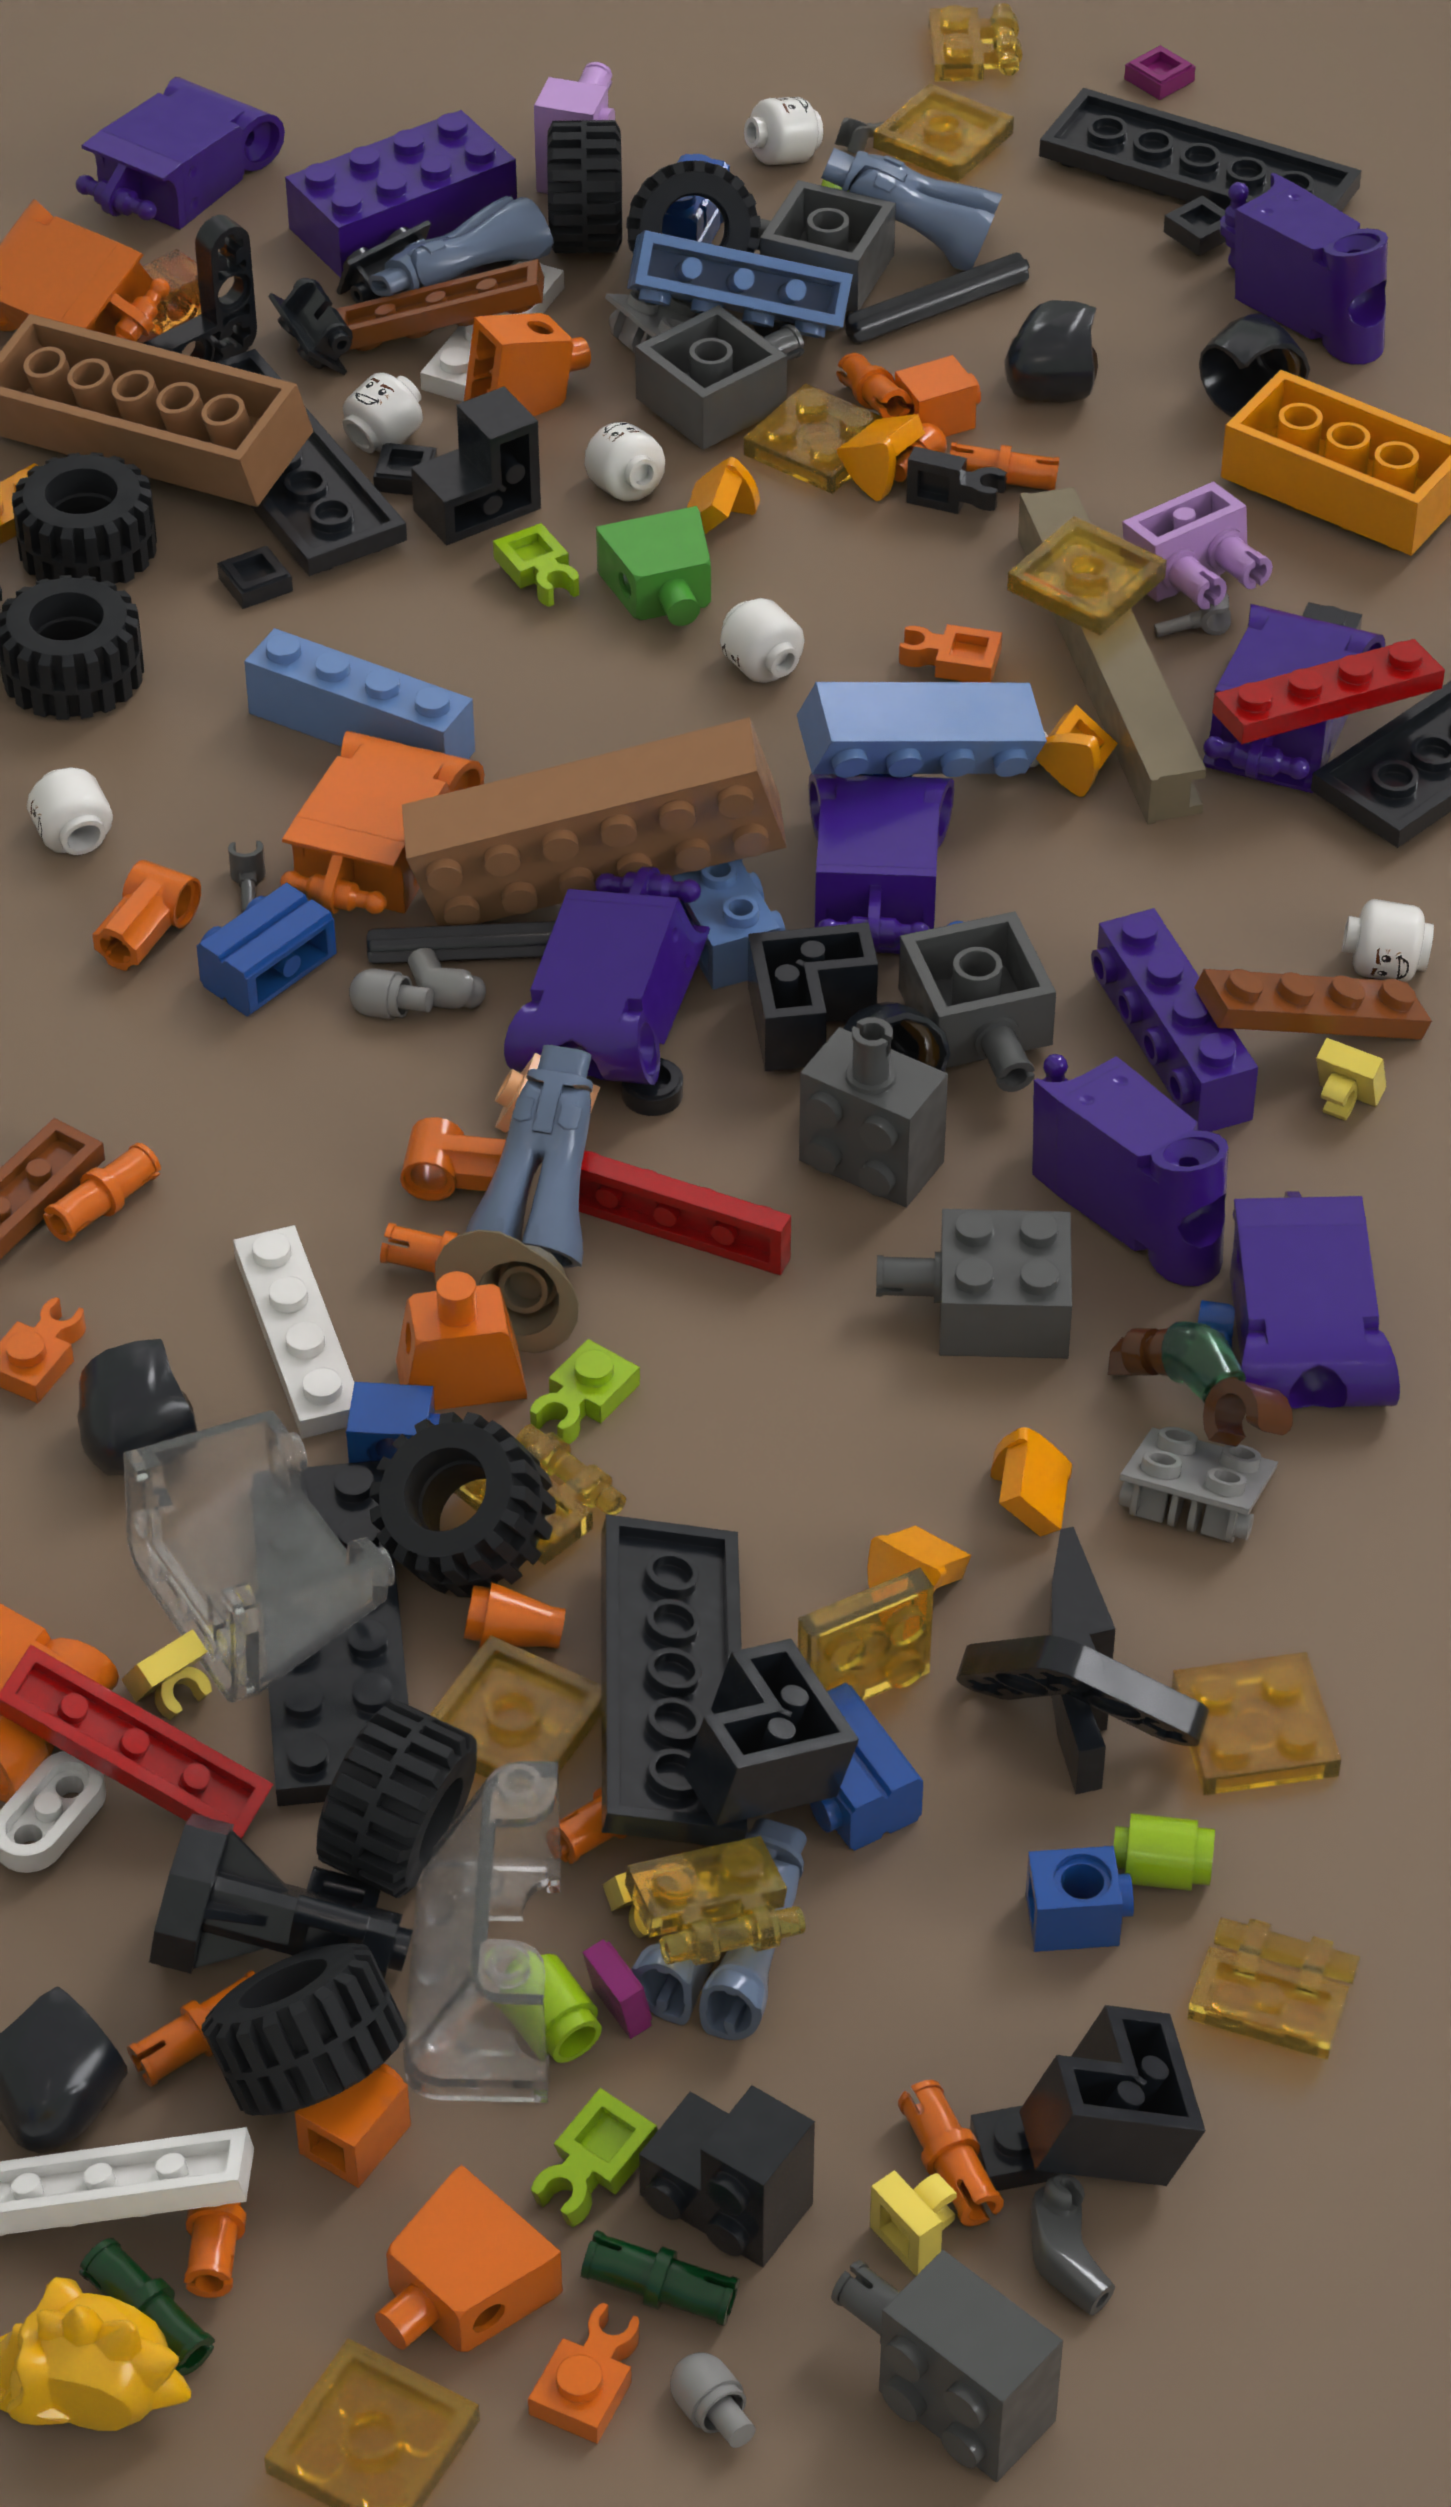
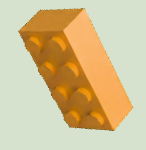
M1280 370L1225 425L1221 478L1287 504L1296 510L1304 511L1338 525L1342 529L1355 532L1384 544L1393 550H1398L1412 556L1451 514V437Z

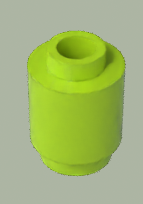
M1131 1813L1130 1827L1115 1826L1113 1846L1117 1869H1123L1125 1874H1130L1132 1885L1192 1891V1884L1210 1886L1215 1829L1198 1827V1820Z
M530 1954L519 1959L509 1968L505 1974V1983L500 1992V2000L539 2053L551 2055L558 2063H565L580 2057L596 2043L602 2032V2026L597 2020L598 2008L557 1955L544 1954L539 1956L537 1954Z

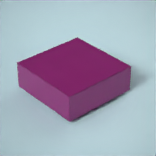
M1160 45L1126 63L1124 79L1161 100L1194 82L1196 66Z
M602 1939L584 1950L582 1953L594 1991L628 2037L632 2039L651 2027L652 2016L644 1987L612 1944Z

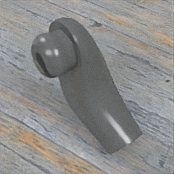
M1057 2174L1050 2177L1045 2186L1035 2192L1032 2199L1031 2235L1033 2261L1037 2271L1046 2281L1092 2316L1098 2313L1110 2300L1115 2290V2285L1093 2260L1082 2241L1081 2204L1085 2197L1083 2186L1076 2178L1070 2175Z

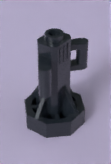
M192 1813L184 1826L169 1872L154 1930L149 1963L191 1974L195 1968L262 1949H270L293 1956L300 1952L325 1945L356 1943L368 1946L384 1979L388 1969L402 1972L413 1930L400 1926L403 1914L377 1908L381 1890L347 1874L317 1866L313 1867L307 1889L286 1884L233 1831L234 1824Z

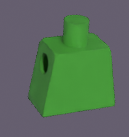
M697 506L596 526L597 571L633 618L647 620L667 615L668 620L673 625L685 626L692 623L698 617L700 608L706 607L711 602V562L701 515Z

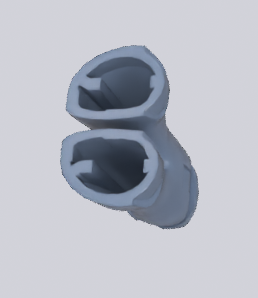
M834 148L821 179L842 187L843 191L849 190L852 193L896 203V221L913 228L944 252L952 267L965 271L973 268L1003 195L983 188L934 179L910 169L904 162L891 156L868 154L865 151L859 150L856 157Z
M504 196L478 211L452 232L425 240L423 238L408 244L403 251L395 254L385 263V270L369 277V284L376 295L388 297L395 293L398 294L450 281L468 270L481 265L507 260L529 261L540 259L550 254L554 241L544 215L531 199L520 197L513 200L511 196Z
M555 1045L543 1046L538 1069L528 1070L526 1076L528 1081L517 1098L496 1171L483 1198L470 1218L465 1233L478 1229L500 1231L519 1241L522 1239V1243L525 1245L538 1246L551 1253L564 1268L582 1267L584 1251L579 1216V1186L591 1115L590 1093L593 1090V1083L587 1079L592 1057L590 1053ZM542 1163L531 1212L522 1238L524 1216L531 1183L539 1165Z
M766 1818L757 1819L750 1833L746 1834L742 1850L731 1848L724 1855L697 1901L679 1926L662 1942L650 1945L641 1952L631 1971L644 1987L649 2009L654 2015L681 2026L685 2025L690 2019L702 1990L699 2014L701 2025L707 2034L735 2041L745 2039L756 2031L767 2005L769 1971L774 1950L794 1904L799 1879L804 1871V1861L801 1853L806 1845L807 1837L800 1829ZM734 1934L726 1955L705 1983L727 1936Z

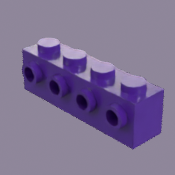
M1155 908L1099 923L1097 949L1093 950L1091 954L1095 977L1177 1106L1197 1121V1130L1212 1132L1253 1120L1258 1066L1234 1029L1217 1027L1194 988L1199 979L1198 974Z

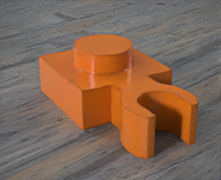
M947 624L944 635L932 633L924 627L907 626L904 632V643L899 645V663L907 667L935 666L936 678L959 682H992L1002 650L1003 632Z
M57 1297L50 1299L43 1305L40 1312V1321L34 1328L17 1321L0 1341V1388L37 1404L74 1362L72 1344L78 1341L86 1331L83 1308L79 1307L70 1319L59 1321L62 1317L60 1299Z
M606 2303L599 2304L590 2314L588 2320V2339L584 2346L562 2338L528 2398L529 2415L596 2444L600 2441L632 2383L631 2366L620 2361L632 2355L640 2339L639 2318L634 2315L629 2322L628 2328L623 2333L610 2335L602 2331L609 2321L608 2304Z

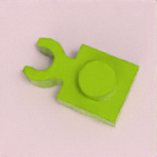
M542 523L493 540V556L497 563L520 589L535 583L537 585V598L543 605L547 607L554 605V588H564L573 597L579 596V574L573 567L569 566V553Z
M587 1339L549 1377V1394L539 1397L530 1408L531 1428L538 1431L549 1420H561L557 1425L558 1444L562 1446L569 1445L579 1436L581 1430L580 1421L585 1416L601 1424L640 1385V1367Z
M599 2088L554 2142L559 2157L565 2161L562 2164L544 2169L535 2178L531 2192L536 2203L544 2207L557 2192L562 2190L573 2192L560 2211L566 2224L572 2228L577 2226L588 2216L592 2207L591 2193L598 2184L616 2195L639 2167V2153L657 2133V2125L602 2088Z

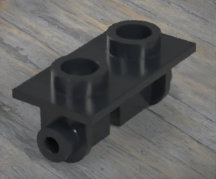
M429 220L411 229L402 227L396 230L385 242L370 250L367 247H363L353 252L343 264L344 270L336 292L341 295L350 290L356 304L386 297L378 296L372 291L369 277L385 270V263L395 254L403 251L408 244L423 238L426 240L431 226Z
M301 278L296 281L293 290L285 300L270 293L268 297L281 315L277 319L278 323L286 332L295 337L300 344L297 347L299 355L317 369H322L326 365L345 375L347 370L339 357L350 349L353 334L339 312L331 307L333 303L320 283L314 279Z

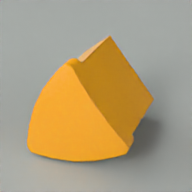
M918 414L876 419L848 442L837 448V454L854 482L873 500L880 501L891 491L896 474V456L921 438L925 431Z
M729 457L712 468L695 483L687 508L698 507L704 533L706 534L726 520L730 512L754 515L760 504V496L755 480L738 459Z
M1075 705L1062 716L1049 736L1046 737L1047 742L1037 755L1036 760L1066 789L1078 797H1084L1093 785L1098 771L1118 743L1078 705Z
M1027 1427L1018 1428L1005 1436L998 1443L994 1451L990 1477L994 1480L1002 1481L999 1504L1040 1537L1061 1530L1067 1484L1072 1473V1463L1059 1449L1036 1431Z
M916 1525L889 1535L874 1537L870 1543L867 1569L871 1599L878 1618L887 1620L908 1612L923 1603L937 1588L963 1579L971 1554Z

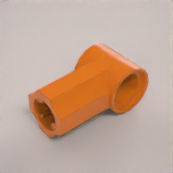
M145 859L138 861L127 876L122 900L92 934L94 949L106 959L110 966L127 971L132 965H139L170 926L180 929L190 923L197 911L201 898L200 881L195 877Z
M431 1117L419 1120L411 1130L400 1176L402 1187L412 1196L426 1201H440L448 1198L455 1188L486 1191L498 1166L506 1139L466 1136L458 1125L443 1118Z

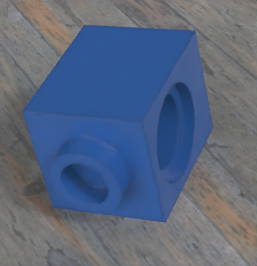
M354 1382L346 1429L349 1463L379 1461L383 1456L391 1459L398 1450L392 1443L401 1434L410 1439L417 1433L414 1425L426 1418L434 1425L439 1424L441 1413H435L433 1386Z
M1114 1846L1028 1852L1025 1894L1034 1952L1119 1946L1122 1917L1133 1916L1134 1896L1130 1874H1118Z

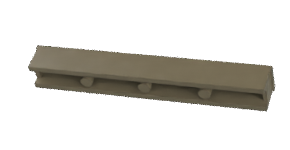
M1069 487L1030 494L1028 492L1020 493L1019 541L1106 733L1118 743L1114 748L1115 754L1147 825L1154 824L1159 820L1201 814L1203 812V803L1192 780L1206 778L1205 765L1075 488Z

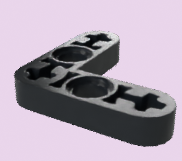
M225 215L212 216L205 221L195 239L201 315L143 344L182 353L189 343L196 341L195 348L190 356L211 362H218L244 353L253 344L257 334V319L250 238L248 232ZM234 276V282L230 290L224 296L218 297L223 283L228 278Z
M1043 1635L969 1644L966 1646L956 1676V1680L964 1687L999 1699L1012 1700L1068 1694L1151 1736L1182 1746L1195 1747L1199 1745L1209 1715V1709L1197 1700L1088 1646L1057 1636Z

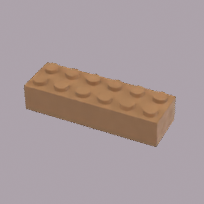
M29 314L0 351L1 437L66 455L72 453L90 455L91 452L103 453L104 457L108 458L117 456L125 459V464H134L140 468L141 475L251 506H259L313 433V428L297 384Z
M750 717L402 804L406 860L438 926L480 924L561 904L568 889L597 891L595 886L596 879L604 873L623 877L627 872H638L642 866L656 867L661 874L674 876L787 848L779 792Z

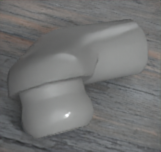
M431 948L417 949L409 956L408 965L417 986L432 988L434 991V1007L455 1009L464 1006L472 1009L478 1007L483 1002L486 987L480 977L474 976L464 969L442 968L435 951Z

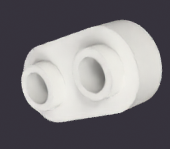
M65 1751L47 1757L0 1810V1862L8 1869L22 1873L37 1872L56 1862L103 1806L106 1798L104 1774ZM68 1793H79L78 1796L73 1798L63 1797ZM28 1841H36L35 1843L23 1844Z

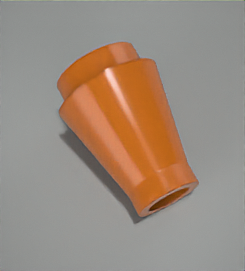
M492 1581L490 1588L473 1585L463 1639L479 1641V1648L550 1647L559 1649L566 1609L550 1606Z

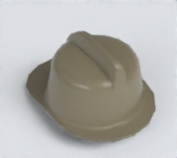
M478 1229L459 1234L444 1245L435 1262L436 1284L444 1274L460 1271L472 1276L476 1286L494 1284L500 1287L519 1351L539 1353L553 1350L569 1338L578 1322L579 1301L573 1284L567 1279L563 1266L551 1253L538 1246L525 1245L518 1239L500 1231Z

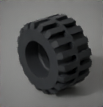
M616 120L552 121L547 135L548 223L554 241L552 248L555 253H616L622 244L621 130Z
M692 160L667 165L659 169L651 177H648L641 184V188L634 195L630 203L631 208L626 222L629 239L627 241L630 251L634 253L636 237L644 230L663 234L662 223L664 215L675 201L686 196H701L715 204L723 217L724 235L719 246L754 253L755 250H758L760 242L758 233L759 227H761L760 215L757 214L755 207L757 203L752 193H749L744 186L745 183L738 176L733 175L726 168L718 164Z
M91 452L90 455L72 453L68 454V457L60 459L54 457L46 460V465L33 467L27 472L28 477L21 478L18 481L16 492L12 495V506L20 561H23V567L29 575H36V581L46 578L55 580L60 579L59 576L72 575V578H82L83 576L96 577V582L127 583L135 578L134 573L143 572L149 566V559L155 557L157 537L152 490L147 476L141 475V469L136 465L125 464V459L117 456L104 457L103 453Z
M72 575L59 576L60 579L49 580L46 578L36 581L35 586H25L16 591V598L7 599L2 605V612L0 613V666L2 681L8 696L15 698L16 705L24 710L33 708L35 715L44 718L48 715H54L57 720H69L70 717L81 716V719L94 717L93 713L99 711L107 713L116 708L115 703L126 702L133 696L132 689L140 687L143 681L142 673H144L139 614L136 604H132L131 596L125 590L117 591L116 585L109 581L96 582V577L90 576L72 578Z
M455 1412L442 1413L437 1425L431 1423L427 1418L415 1424L417 1433L410 1439L401 1434L392 1443L398 1449L391 1459L382 1457L376 1468L383 1474L381 1482L371 1483L369 1497L379 1505L369 1510L371 1523L380 1530L377 1535L380 1543L392 1554V1557L421 1581H424L431 1588L443 1594L450 1590L457 1597L471 1598L473 1585L490 1588L491 1581L498 1584V1581L502 1579L507 1580L512 1585L523 1577L519 1568L527 1560L534 1565L540 1558L542 1553L536 1546L540 1539L549 1541L553 1526L545 1520L547 1515L556 1513V1499L547 1492V1490L553 1487L548 1473L539 1466L541 1463L504 1427L494 1420L488 1422L479 1414L467 1412L462 1420ZM486 1479L485 1496L477 1512L461 1526L447 1531H440L441 1513L450 1496L466 1483Z
M399 1700L390 1701L359 1732L333 1779L318 1824L316 1846L318 1860L395 1898H401L403 1895H406L424 1879L434 1866L462 1814L476 1771V1738Z
M356 1943L332 1944L306 1950L259 1971L227 1993L209 2012L205 2022L202 2024V2032L240 2111H244L245 2114L252 2116L296 2111L345 2091L377 2070L399 2048V2044L405 2039L407 2034L405 2030L407 2027L371 1950L364 1944Z

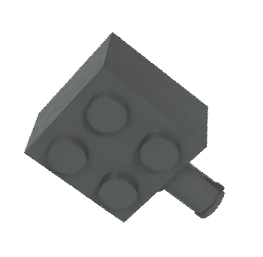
M798 180L773 219L770 221L760 218L761 227H759L758 239H760L758 250L760 255L853 274L846 310L851 312L858 311L894 256L896 203Z
M718 305L635 346L636 399L704 450L787 408V361L804 354L805 350L802 349L805 346L803 337L799 330L791 324H786L779 330L761 337Z
M1016 911L900 936L898 989L906 1006L917 1009L945 1032L951 1053L946 1068L987 1059L996 1077V1083L1003 1091L1015 1092L1028 1086L1034 1079L1033 1071L1035 1069L1024 1051L1053 1045L1056 991Z
M867 1017L859 1020L856 1027L853 1026L852 1032L839 1027L800 1072L799 1161L812 1166L820 1172L829 1173L863 1188L872 1195L883 1197L907 1208L944 1163L948 1073L892 1050L893 1029L891 1025L883 1019Z
M942 1209L940 1252H935V1258L884 1257V1255H877L876 1297H883V1295L934 1297V1303H940V1356L1068 1359L1072 1317L1071 1212Z
M942 2250L901 2292L869 2269L865 2262L861 2260L854 2262L850 2265V2271L856 2275L855 2279L847 2271H844L834 2286L831 2299L837 2305L843 2306L881 2336L879 2391L882 2393L885 2402L902 2419L908 2422H915L917 2420L939 2437L946 2451L958 2463L967 2468L977 2467L995 2482H998L1056 2421L1063 2340L945 2250Z

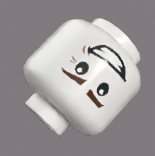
M801 97L768 98L759 101L753 108L750 118L745 123L744 137L757 159L765 165L804 163L810 159L815 150L821 145L823 123L819 113L812 108L808 101Z
M375 373L347 397L343 405L345 417L342 422L343 429L351 441L367 453H373L375 450L381 452L382 446L385 443L402 444L420 427L423 421L422 409L418 403L421 400V394L417 387L404 376L400 375L395 378L387 373Z
M616 422L599 429L591 438L585 451L584 464L589 478L599 488L614 498L630 502L639 501L654 491L665 472L666 459L662 447L652 436L632 424Z
M764 598L741 602L734 606L723 621L720 644L724 655L750 680L759 683L775 681L791 673L799 662L805 641L802 628L774 601Z
M70 767L53 770L44 775L28 795L27 809L44 844L56 853L82 855L91 852L101 845L112 826L113 813L96 778L84 769Z
M1371 899L1362 908L1359 918L1348 916L1343 936L1342 952L1353 953V966L1358 975L1381 980L1397 979L1408 982L1415 975L1416 970L1425 972L1433 941L1434 925L1425 923L1424 914L1417 906Z

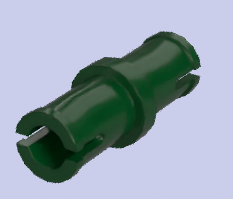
M598 2230L595 2231L593 2239L588 2245L581 2269L582 2278L587 2280L593 2279L643 2296V2304L658 2310L663 2303L716 2321L717 2324L722 2326L726 2325L728 2315L731 2314L740 2279L737 2277H728L678 2260V2253L675 2250L662 2246L657 2253L607 2236L604 2232Z
M107 2238L101 2241L88 2252L80 2264L82 2269L79 2271V2274L89 2281L102 2295L111 2296L134 2306L154 2320L164 2334L168 2347L179 2357V2363L175 2369L182 2376L192 2373L206 2361L214 2349L212 2344L215 2343V2339L205 2332L174 2301V2289L162 2278L152 2279L121 2248V2244L114 2238Z

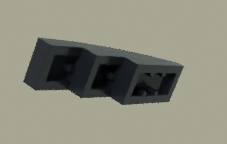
M1074 1527L1061 1529L1052 1579L1049 1636L1063 1637L1076 1641L1113 1659L1116 1628ZM1068 1694L1051 1696L1057 1736L1075 1794L1102 1789L1106 1745L1100 1731L1107 1730L1108 1714Z

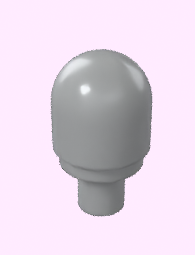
M375 968L363 970L354 977L349 988V997L353 1007L359 1013L369 1017L394 1020L395 1017H405L408 1010L430 1012L434 1003V991L432 988L412 986L409 976L402 975L398 971Z
M698 2352L682 2358L673 2369L670 2379L671 2394L677 2405L694 2426L702 2428L706 2433L720 2432L731 2447L738 2448L749 2442L754 2436L756 2428L743 2412L746 2405V2397L743 2394V2387L727 2366L712 2354Z

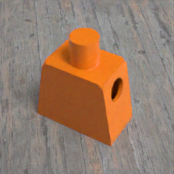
M543 313L474 317L464 401L505 387L533 416L557 408L566 400L569 373L589 367L591 363L589 345L583 337L571 338L549 315Z
M454 1271L446 1273L439 1278L436 1284V1291L415 1293L407 1299L396 1357L399 1384L433 1386L435 1410L527 1399L518 1343L500 1287L494 1284L476 1286L472 1276L464 1272Z
M461 2164L450 2174L390 2244L386 2253L389 2287L396 2297L375 2313V2321L387 2340L401 2350L406 2349L431 2327L456 2351L469 2352L554 2300L563 2292L561 2251Z

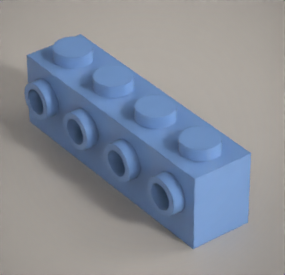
M644 230L636 237L627 289L640 291L638 300L651 304L670 306L671 298L692 302L690 311L699 314L720 305L724 309L743 313L742 322L773 328L774 320L795 324L801 335L825 338L826 331L833 332L843 328L853 274Z
M276 628L268 634L244 661L249 714L342 747L345 731L348 730L467 759L475 752L473 699Z
M815 682L796 715L811 773L835 774L842 778L854 777L859 774H890L893 777H907L913 774H944L947 777H960L966 774H997L1001 777H1011L1025 774L1047 742L1030 683Z
M742 859L705 867L698 871L671 876L674 881L695 880L701 887V895L695 902L686 903L681 899L679 900L691 925L709 926L710 928L698 965L712 990L747 981L748 934L786 930L780 913L777 910L770 911L764 901L763 888L755 872L748 873L742 863Z

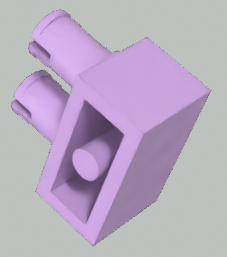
M600 62L588 63L578 82L548 77L534 104L537 192L548 194L547 135L552 121L615 120V110L608 108V90L612 85V72L605 64Z
M1214 481L1122 521L1125 578L1156 602L1182 592L1199 608L1207 610L1210 609V603L1216 606L1226 595L1227 585L1220 577L1225 571L1238 579L1247 589L1256 588V583L1260 586L1263 585L1272 573L1273 566L1269 558L1247 544V506Z

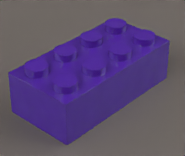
M462 110L444 114L436 120L415 128L399 131L394 136L367 146L357 147L349 153L323 163L312 164L304 170L285 177L289 229L340 278L344 270L343 264L353 252L363 247H367L369 250L385 242L393 232L402 227L411 229L429 220L431 226L426 239H432L452 232L478 211L504 196H511L513 200L517 199L516 159Z

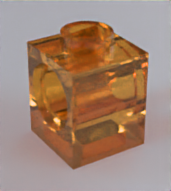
M175 249L143 266L153 280L163 278L170 285L169 295L157 305L158 314L152 321L155 325L152 332L158 336L201 315L197 263L180 250Z

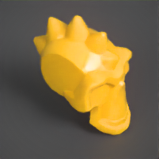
M54 2277L47 2283L44 2296L37 2308L25 2318L23 2323H16L11 2332L0 2336V2410L9 2413L12 2419L22 2424L37 2426L68 2422L96 2431H118L141 2421L154 2409L187 2402L191 2398V2390L184 2377L175 2369L179 2363V2357L168 2347L164 2334L154 2320L134 2306L111 2296L83 2293L78 2283L70 2278Z

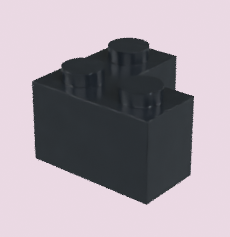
M505 387L457 404L459 449L411 467L413 510L446 546L541 509L538 420Z
M869 922L748 934V990L765 1071L805 1067L826 1043V1022L849 1020L859 1010L877 1004L878 961Z
M790 1638L732 1651L711 1707L713 1715L704 1716L683 1773L715 1825L719 1826L837 1797L859 1739L793 1640Z
M1110 2005L1104 2006L1071 2056H1055L1019 2110L1036 2171L1162 2186L1169 2184L1206 2131L1170 2013Z
M751 2085L730 2113L723 2111L690 2091L639 2153L640 2195L645 2198L652 2209L663 2217L671 2220L680 2218L705 2233L709 2240L722 2252L731 2256L742 2255L763 2268L813 2204L815 2121Z

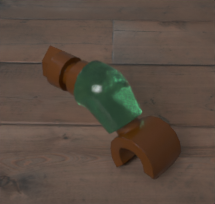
M1182 1321L1175 1322L1169 1328L1160 1330L1157 1328H1133L1127 1332L1125 1337H1121L1110 1351L1108 1375L1153 1376L1160 1374L1162 1376H1169L1176 1383H1185L1205 1403L1203 1425L1209 1441L1237 1447L1246 1437L1242 1427L1245 1414L1247 1422L1261 1431L1283 1436L1291 1430L1293 1415L1288 1399L1277 1389L1245 1382V1373L1224 1334L1206 1324Z

